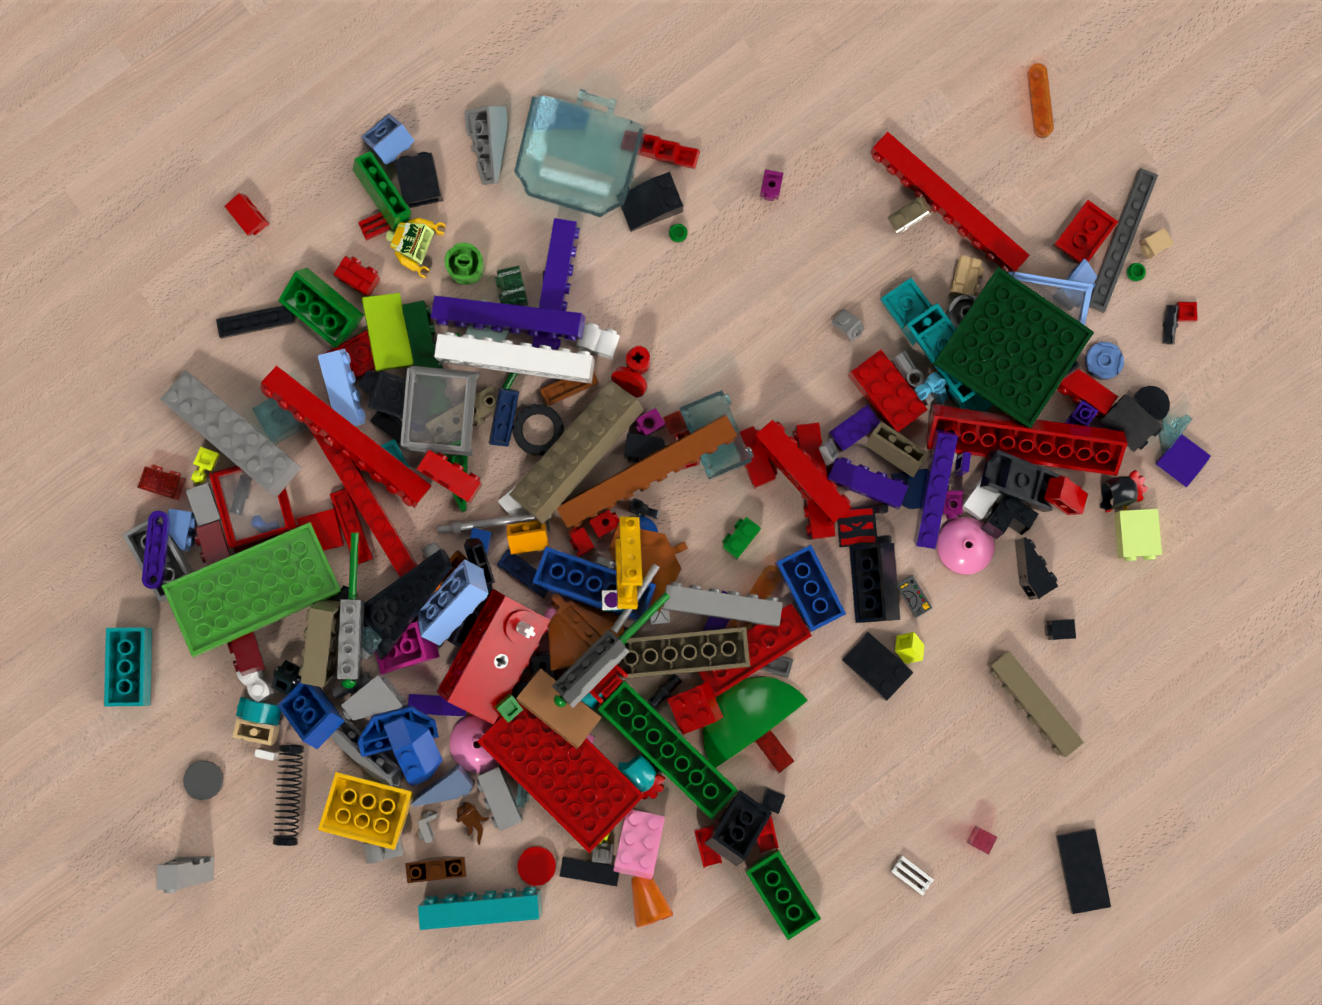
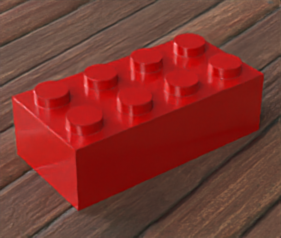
M881 349L848 375L882 421L897 432H900L928 410Z

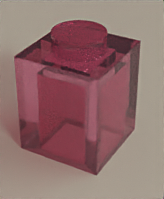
M975 825L967 843L989 855L997 836Z

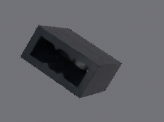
M420 152L417 156H402L399 160H394L402 198L409 209L443 201L432 152Z
M1130 390L1100 419V422L1109 430L1123 431L1128 442L1127 446L1133 452L1138 448L1142 450L1149 443L1147 440L1152 435L1156 437L1163 430V420Z

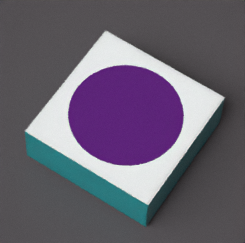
M617 590L602 591L603 611L623 610L617 609Z

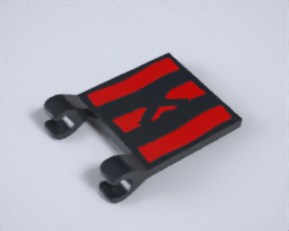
M888 505L849 509L837 520L839 548L891 543L890 535L877 536L875 514L887 513Z

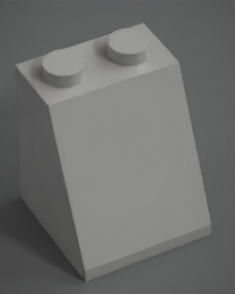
M382 674L377 675L341 706L343 707V714L349 720H358L406 707L408 703L386 675Z

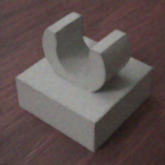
M602 842L593 849L592 862L611 864L613 843Z

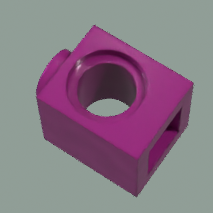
M656 408L636 419L637 424L635 427L640 435L650 436L665 427V422ZM651 419L655 425L652 428H646L644 421Z

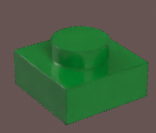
M510 693L494 706L508 723L523 710Z

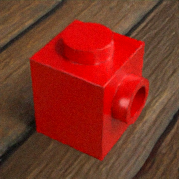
M607 510L591 519L590 523L600 539L617 529L619 518L615 512L611 513L610 510Z

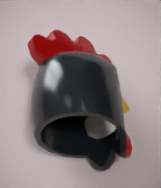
M1133 470L1128 476H1118L1103 481L1101 484L1103 501L1100 503V508L1107 513L1123 506L1124 511H1126L1129 505L1134 502L1143 501L1144 497L1142 494L1148 489L1144 485V476H1139V472Z

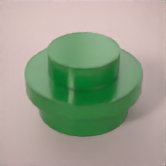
M674 224L669 229V237L673 242L680 243L687 238L688 231L684 225Z
M1132 263L1128 266L1126 274L1131 281L1138 282L1145 277L1146 269L1140 263Z

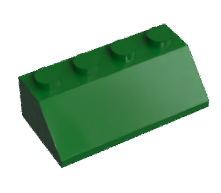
M308 268L294 272L278 300L334 348H338L356 330L364 317L362 312Z

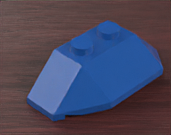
M413 706L372 715L357 740L361 757L392 749L383 725L386 722L403 716L408 720L428 727L433 739L439 737L436 722Z
M403 716L384 723L383 725L393 752L407 782L413 787L431 779L443 759L429 728L408 720Z

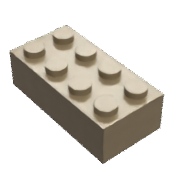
M325 599L316 602L307 610L306 620H308V626L304 631L306 643L301 653V657L304 660L299 670V676H302V684L325 687L335 677L339 649L340 601Z

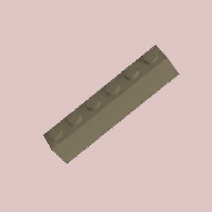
M1004 651L987 665L990 668L989 673L995 680H1000L1003 684L1001 688L1007 695L1011 694L1015 699L1013 701L1020 710L1023 709L1027 713V720L1033 726L1036 724L1040 729L1038 733L1045 741L1049 740L1052 744L1051 749L1057 756L1067 757L1084 743L1010 651Z

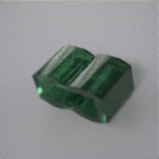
M514 266L498 270L495 282L497 288L501 287L502 294L499 295L500 303L519 306L529 305L520 267Z

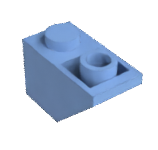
M169 508V534L180 550L190 551L195 541L193 532L198 525L194 513Z

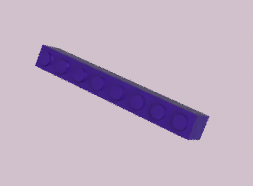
M554 218L539 308L567 311L568 302H565L566 294L569 295L571 287L568 279L569 276L573 275L574 265L571 262L572 257L575 258L577 253V246H574L575 239H579L580 235L577 221ZM539 335V337H533L532 347L539 348L540 345L550 346L552 350H559L561 339L546 338V335Z
M435 295L431 318L437 322L436 324L441 326H448L449 323L455 324L454 326L458 328L473 326V329L481 331L484 328H490L493 332L502 333V330H506L514 335H520L523 332L528 333L527 335L531 337L546 335V338L555 340L558 337H564V340L576 342V339L582 340L586 319L582 313Z

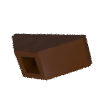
M463 856L434 857L405 863L407 883L467 877L465 857Z

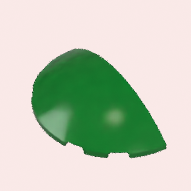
M762 676L742 680L716 697L723 718L703 727L704 748L709 762L715 768L723 764L786 719L808 700L792 685L776 678Z

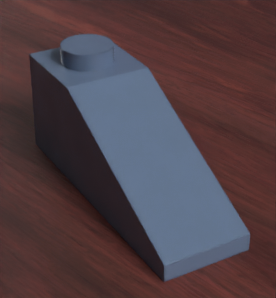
M459 763L413 797L411 804L415 807L457 799L461 795L464 797L473 790L474 780Z

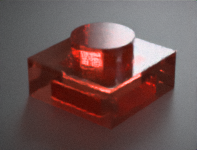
M681 410L663 417L670 436L688 429Z

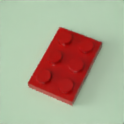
M1087 200L1053 246L1078 264L1083 259L1089 262L1118 221L1090 200Z

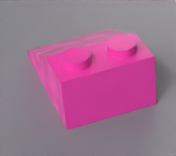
M419 622L409 625L384 660H380L375 651L381 675L440 658L437 644L421 637Z

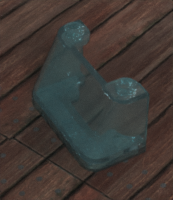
M722 390L679 408L690 433L724 414H727L737 432L734 442L728 445L721 444L718 446V450L710 455L708 453L701 455V461L709 481L752 463L751 458H754L751 448H746L729 408V405L732 404L728 393L724 394Z

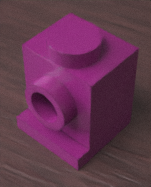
M765 169L760 197L767 201L778 200L784 173ZM768 184H775V187H769Z
M947 491L942 516H946V519H958V515L963 514V491ZM951 501H954L956 503L955 508H952L950 506Z

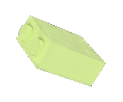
M1158 509L1114 512L1118 558H1124L1125 561H1136V557H1144V560H1155L1156 556L1162 555Z

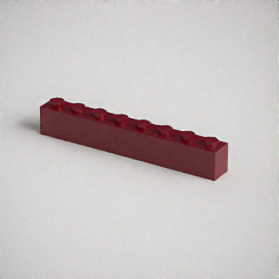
M219 521L196 528L197 534L194 537L197 545L202 547L203 552H200V557L203 564L206 563L209 566L231 556ZM254 631L227 643L230 654L234 653L236 660L233 661L236 672H240L242 676L266 669Z

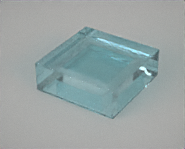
M370 626L365 627L363 630V648L368 654H374L381 641V637Z

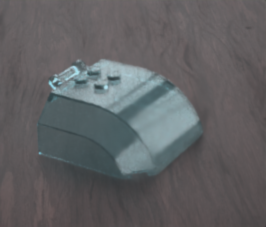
M580 89L576 103L556 97L534 95L531 99L514 172L522 182L528 196L602 217L625 203L647 127L633 120L614 115L617 99L603 98L587 93L583 89ZM586 100L606 106L608 111L604 112L584 106L583 102Z

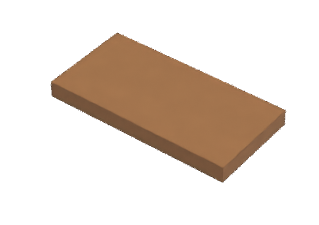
M540 668L515 700L578 749L600 721L601 717L582 701L574 708L566 703L565 707L556 706L554 696L556 694L560 696L552 687L556 680Z

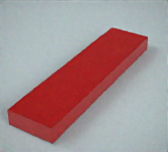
M346 488L329 494L349 551L351 547V533H359L358 565L374 560L354 502Z

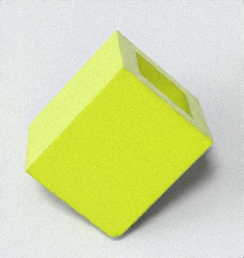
M914 632L897 635L895 652L905 664L923 661L924 644Z

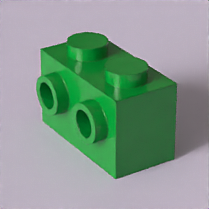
M748 517L744 520L740 518L734 525L735 532L732 535L728 533L722 541L724 544L722 549L736 560L762 529Z

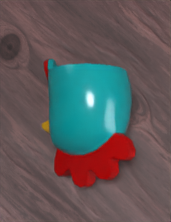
M643 754L637 755L628 763L619 762L618 769L645 795L642 798L643 800H646L648 796L655 799L658 796V792L663 791L664 785L662 783L665 781V777L656 773L652 763Z

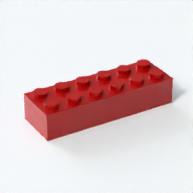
M772 419L755 434L753 441L831 526L852 508L849 505L851 501L846 495L839 494L836 490L838 488L831 479L827 480L823 476L824 471L818 465L814 466L810 461L812 459L805 450L801 451L797 447L798 442L792 436L788 437L784 432L785 428L779 421L775 422Z

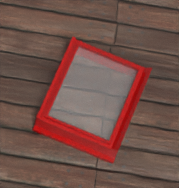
M237 465L209 474L229 548L234 549L235 553L298 528L286 487L275 497Z

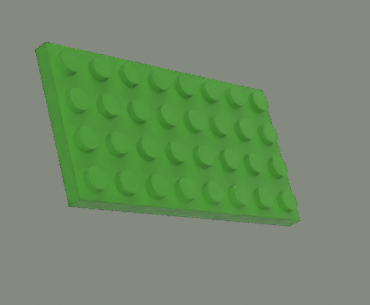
M310 522L162 585L193 658L342 592Z

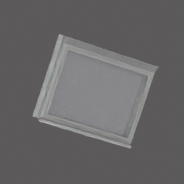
M410 366V369L407 368L400 446H403V450L419 452L431 450L434 453L472 456L471 439L476 382L479 380L480 372Z

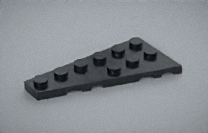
M439 549L364 603V627L380 660H384L452 568V564L444 549Z

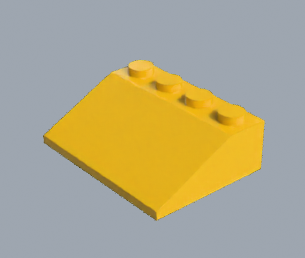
M335 772L318 831L395 850L414 794L412 791Z

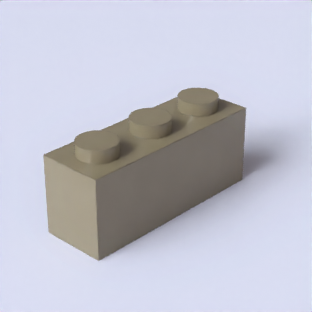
M882 421L872 432L865 445L911 477L916 475L929 455L927 451Z

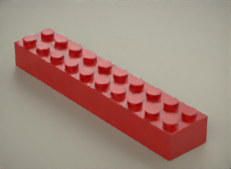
M934 404L925 437L927 449H932L935 430L937 429L955 432L958 435L955 453L969 452L974 456L987 457L989 451L998 449L1037 465L1118 476L1128 444L1123 431L1036 419L1032 427L1028 428L1009 415Z

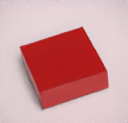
M1197 302L1176 303V306H1179L1177 322H1196L1198 320Z

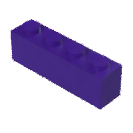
M836 458L828 480L831 479L837 486L895 509H900L908 489L905 481L897 478L894 480L889 479L887 474L880 471L876 473L871 472L869 467L862 464L858 466L851 464L852 461L847 458Z

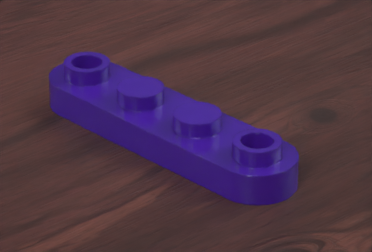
M154 511L148 518L142 583L149 589H157L164 582L170 517L163 511ZM162 518L163 523L159 525L158 519ZM153 576L157 578L155 583L151 581Z

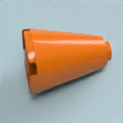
M637 876L631 878L636 928L673 916L669 904L653 877L652 880Z

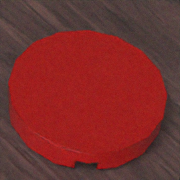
M617 367L611 375V381L633 397H642L647 389V382L644 377L636 371L633 373L629 367Z
M542 846L529 847L519 857L517 863L518 873L521 879L529 885H544L555 874L556 859L550 850Z

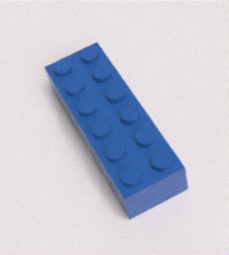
M546 547L532 583L540 589L555 594L558 593L560 596L602 610V591L616 590V571ZM650 583L638 601L637 609H633L627 619L636 621L650 607L656 591L655 584ZM623 610L606 612L620 616Z

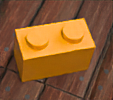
M538 520L507 525V539L511 555L536 550L540 551L549 547L546 523L542 524Z

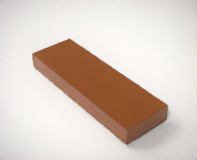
M593 371L592 384L560 379L539 390L546 405L549 407L599 384V381Z

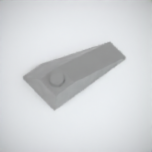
M485 106L464 110L466 131L473 141L471 148L473 152H476L478 158L476 164L482 184L498 183L507 131L506 106Z

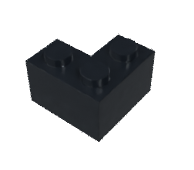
M1003 495L1001 500L993 507L992 512L981 529L995 539L1002 536L1008 527L1023 535L1031 528L1039 513L1021 501Z

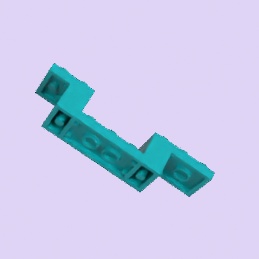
M911 277L883 296L880 301L912 346L918 343L933 364L956 328L938 303L934 306L930 304ZM934 365L939 374L946 380L950 388L947 391L948 396L957 408L984 412L993 406Z

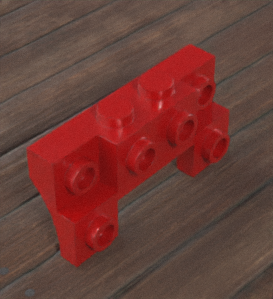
M772 816L768 819L757 839L760 853L779 848ZM716 823L694 829L703 868L722 863L721 855L704 844Z

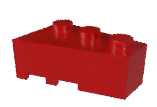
M428 450L417 470L471 504L483 485L479 482L481 478L472 472L468 475L463 471L464 467L456 462L451 464L447 461L448 457L438 452L435 454Z

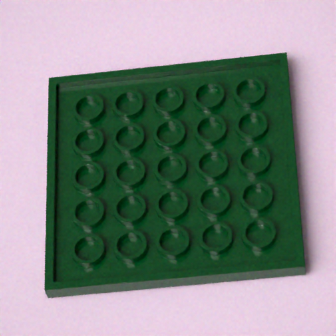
M997 267L933 362V365L1020 424L1031 428L1094 334V331Z

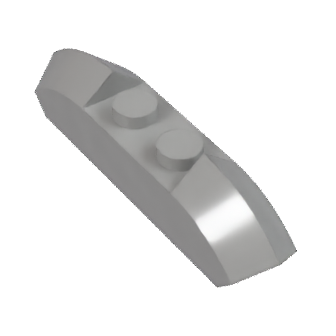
M341 715L345 721L331 735L336 744L375 780L384 785L399 787L402 778L401 769L383 752L361 757L357 740L362 732L345 716Z

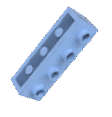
M342 349L318 355L332 409L354 426L364 424L366 415L364 410L361 409L359 402L361 396L355 387L354 382H356V378L350 368L351 359L348 352Z

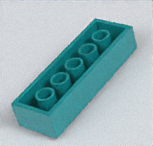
M535 886L524 887L523 891H516V888L504 889L502 893H496V890L485 891V894L477 895V892H467L465 896L458 897L456 893L447 894L444 898H438V895L426 896V899L418 905L420 930L539 920L542 914L541 891L536 889Z

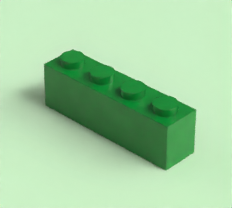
M370 151L354 158L353 172L391 229H396L399 223L409 221L411 210L372 152Z

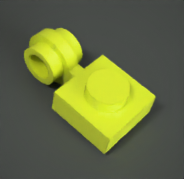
M200 446L193 462L195 466L200 467L199 470H195L192 474L191 480L194 481V484L205 483L207 474L204 471L213 472L220 456L219 453Z

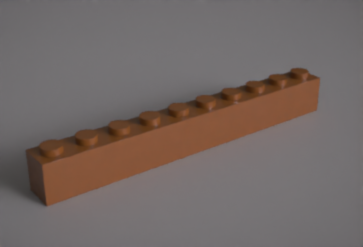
M724 414L561 503L557 510L567 528L571 526L576 528L583 524V520L587 517L593 519L600 514V510L604 508L609 510L617 505L616 502L620 499L628 500L634 496L633 492L639 489L641 492L648 489L653 481L661 482L668 477L666 474L672 471L677 473L684 469L683 465L691 462V464L696 463L702 459L701 455L705 453L710 455L716 452L721 444L728 445L734 442L737 432L727 414Z

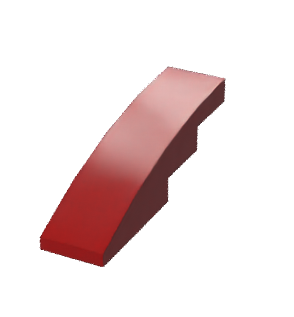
M625 130L620 146L623 150L647 158L691 169L696 168L700 155V150L697 148L681 146L678 142L662 140L660 136Z

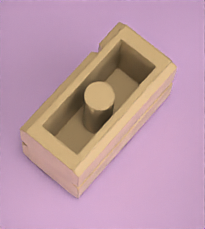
M963 255L959 256L949 296L978 295L980 285H977V281L984 272V267H981L982 260Z
M237 718L233 738L270 746L275 745L280 725L263 724Z

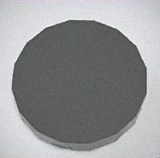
M198 761L190 765L186 770L183 778L184 788L192 798L207 800L220 792L224 778L220 767L214 762Z

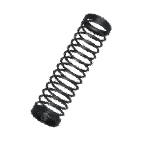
M279 745L280 752H288L278 753L279 755L301 758L278 759V761L300 764L278 765L277 767L292 768L299 771L277 773L300 777L277 778V780L299 783L277 784V787H291L298 790L276 791V793H288L299 796L276 797V799L298 801L297 803L275 804L276 806H290L298 809L275 810V812H287L298 815L274 817L277 819L296 820V822L274 823V825H289L297 828L274 829V831H286L296 834L287 836L274 835L273 844L277 846L298 845V839L294 836H297L299 833L293 830L299 828L298 825H295L299 822V819L294 817H298L300 814L294 811L301 809L299 806H296L301 801L294 798L301 797L299 793L295 792L302 790L300 787H297L302 782L294 779L303 777L300 774H296L303 771L297 767L302 766L303 763L294 760L304 758L301 755H296L304 752V746Z

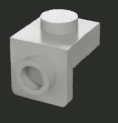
M845 309L831 322L835 328L847 335L851 342L858 338L864 330L860 319Z
M432 811L421 815L422 819L417 821L420 828L418 829L419 837L426 844L436 839L429 821L439 816L438 812L435 814Z

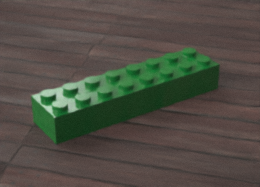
M626 681L598 709L710 819L739 791Z

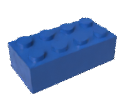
M812 545L775 563L809 632L846 615Z

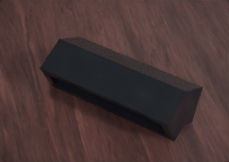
M479 538L466 539L464 548L469 562L483 569L487 586L495 583L483 542Z

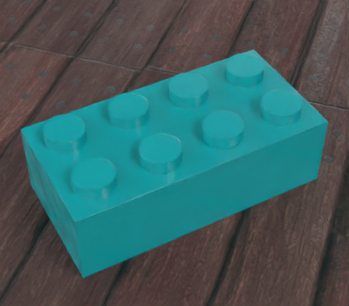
M106 628L104 707L151 705L152 628Z

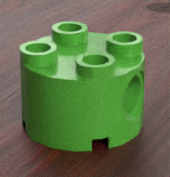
M466 242L457 243L446 253L444 259L445 267L453 281L462 285H469L480 281L485 270V264L480 251L473 244Z

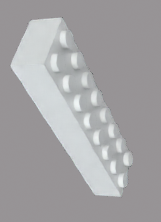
M451 332L437 335L434 357L442 363L592 384L595 360L590 355V352L578 351L577 354L570 352V349L559 348V351L552 350L550 346L545 345L535 348L529 343L515 345L509 340H501V343L488 337H482V340H478L472 335L463 334V337L455 336V333Z

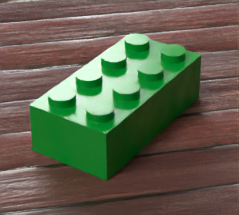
M774 849L744 868L787 940H790L821 920L778 849Z

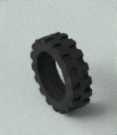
M532 404L529 407H524L516 415L513 421L512 432L516 443L524 452L534 456H543L564 433V426L559 414L553 408L544 404ZM536 414L545 415L554 425V434L551 440L540 446L527 442L522 432L525 421L530 416Z

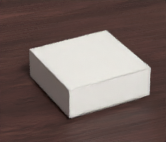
M258 748L255 750L254 756L273 761L278 759L279 752Z

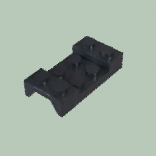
M996 449L988 452L980 488L995 494L1007 495L1027 503L1028 507L1041 512H1048L1053 509L1051 504L1044 499L1049 479L1059 477L1060 474Z

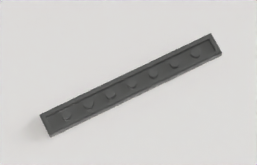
M1142 168L1137 173L1095 281L1096 285L1092 289L1089 307L1102 313L1107 309L1158 175Z

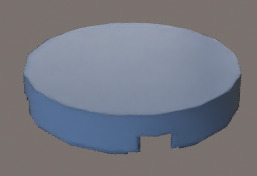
M1100 342L1093 345L1085 356L1087 371L1099 380H1108L1115 377L1121 372L1124 365L1123 354L1115 344L1110 342Z

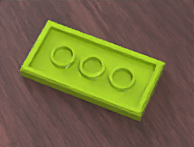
M400 293L362 297L375 371L414 366Z

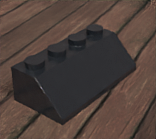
M876 543L849 547L855 623L900 620L894 543Z

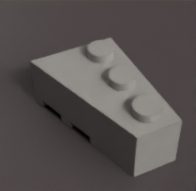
M174 857L157 865V890H164V893H175L176 890L214 880V857Z

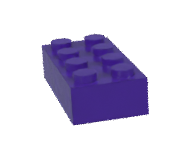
M867 404L831 430L828 435L833 438L834 443L843 452L876 429L880 421Z

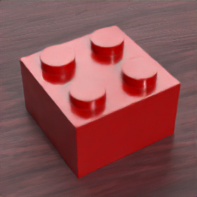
M708 681L667 699L682 735L723 718Z

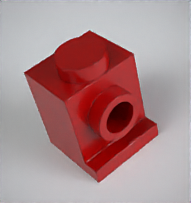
M578 526L569 531L572 537L569 542L574 550H579L576 553L578 557L595 549L584 527L580 529Z

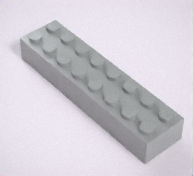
M186 370L160 399L275 497L281 493L302 468Z

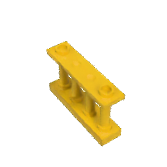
M620 516V539L615 540L617 609H637V586H642L639 517Z

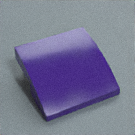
M1179 433L1155 464L1187 488L1211 455L1182 433Z

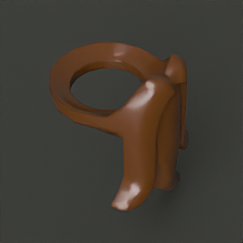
M464 802L462 806L457 808L456 822H463L468 828V836L472 834L473 826L478 832L477 843L480 845L483 827L479 820L487 821L489 817H483L475 805Z

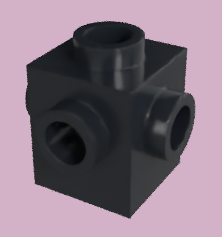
M548 652L536 653V657H532V661L529 663L531 673L536 675L541 668L549 676L555 678V670H551ZM542 662L547 664L545 669L541 667Z
M285 660L281 666L278 665L275 668L271 687L288 695L301 681L302 676H299L300 667Z

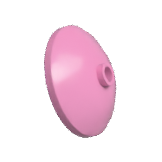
M961 517L950 521L942 528L937 539V552L940 560L948 569L958 574L967 575L981 571L990 563L994 554L995 543L994 538L981 529L984 523L974 518ZM967 541L971 543L970 549L965 546Z
M470 715L462 719L454 727L449 745L452 757L457 764L460 763L465 770L474 773L487 772L499 765L482 746L479 748L474 746V742L478 741L494 724L475 715Z

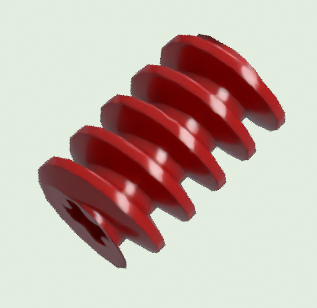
M635 346L626 354V366L631 368L630 371L633 373L636 371L641 375L648 371L650 367V354L645 347Z

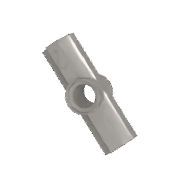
M904 351L894 357L891 362L917 395L918 393L915 391V388L925 383L924 376L921 371L917 370ZM910 375H914L917 377V384H913L910 382ZM931 392L926 399L922 400V403L926 406L937 399V397Z

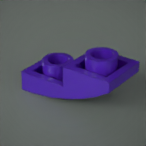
M1082 400L1064 423L1088 426L1098 410Z

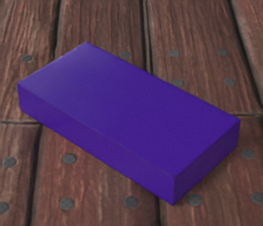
M964 452L957 456L955 475L962 476L969 472L971 453Z

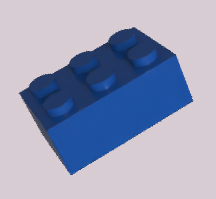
M301 681L277 705L301 740L315 749H318L345 721L320 687L302 684Z

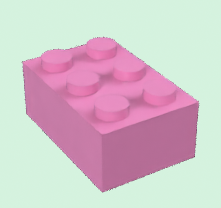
M631 810L625 816L613 871L652 880L665 820L664 816L637 810Z

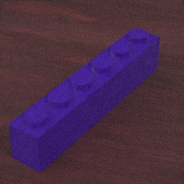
M935 430L914 537V543L919 547L936 549L958 435L955 432Z

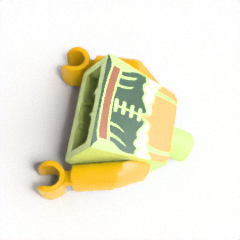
M417 217L406 223H399L396 231L389 230L386 239L391 242L390 248L395 251V257L401 265L413 272L417 271L419 276L425 279L426 277L420 273L421 270L426 269L428 272L430 271L427 267H420L418 264L422 265L434 234L433 230H435L436 235L443 236L444 232L438 231L437 228H446V226L442 222L433 224L434 222Z

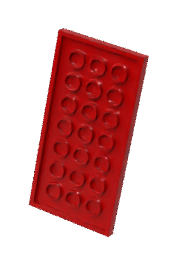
M518 702L523 709L509 723L501 717L477 742L590 853L645 795L590 740L586 738L579 748L576 749Z

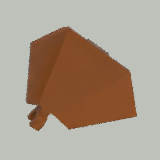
M620 525L617 526L609 547V552L615 564V540L620 539ZM640 529L642 580L652 564L660 567L650 582L656 585V591L651 602L652 605L665 592L666 585L676 581L682 568L675 554L688 549L684 541L671 547L666 534ZM663 605L657 610L658 612L661 611Z
M558 593L553 595L550 604L558 610L550 619L548 628L551 670L571 667L607 630L616 637L624 632V624L618 634L611 630L619 616L578 601L573 602L570 600L566 603Z

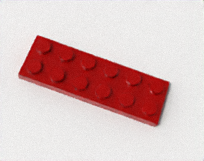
M789 604L781 610L779 626L758 624L747 631L750 667L698 673L704 683L709 682L716 698L809 639L812 635L793 605Z

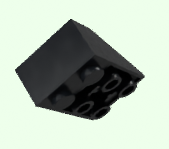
M1027 537L1017 539L1015 546L1019 584L1029 600L1040 599L1058 587L1056 583L1058 580L1046 568L1047 563L1045 559L1035 551L1036 546L1031 539H1027Z

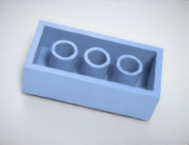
M464 559L442 583L441 588L430 596L417 614L421 637L440 646L462 624L463 620L473 613L478 604L486 599L489 593L482 568Z

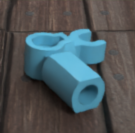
M938 372L930 374L923 385L915 388V391L918 393L917 396L921 401L926 399L931 392L937 397L935 400L939 403H943L948 399L945 387L946 380Z

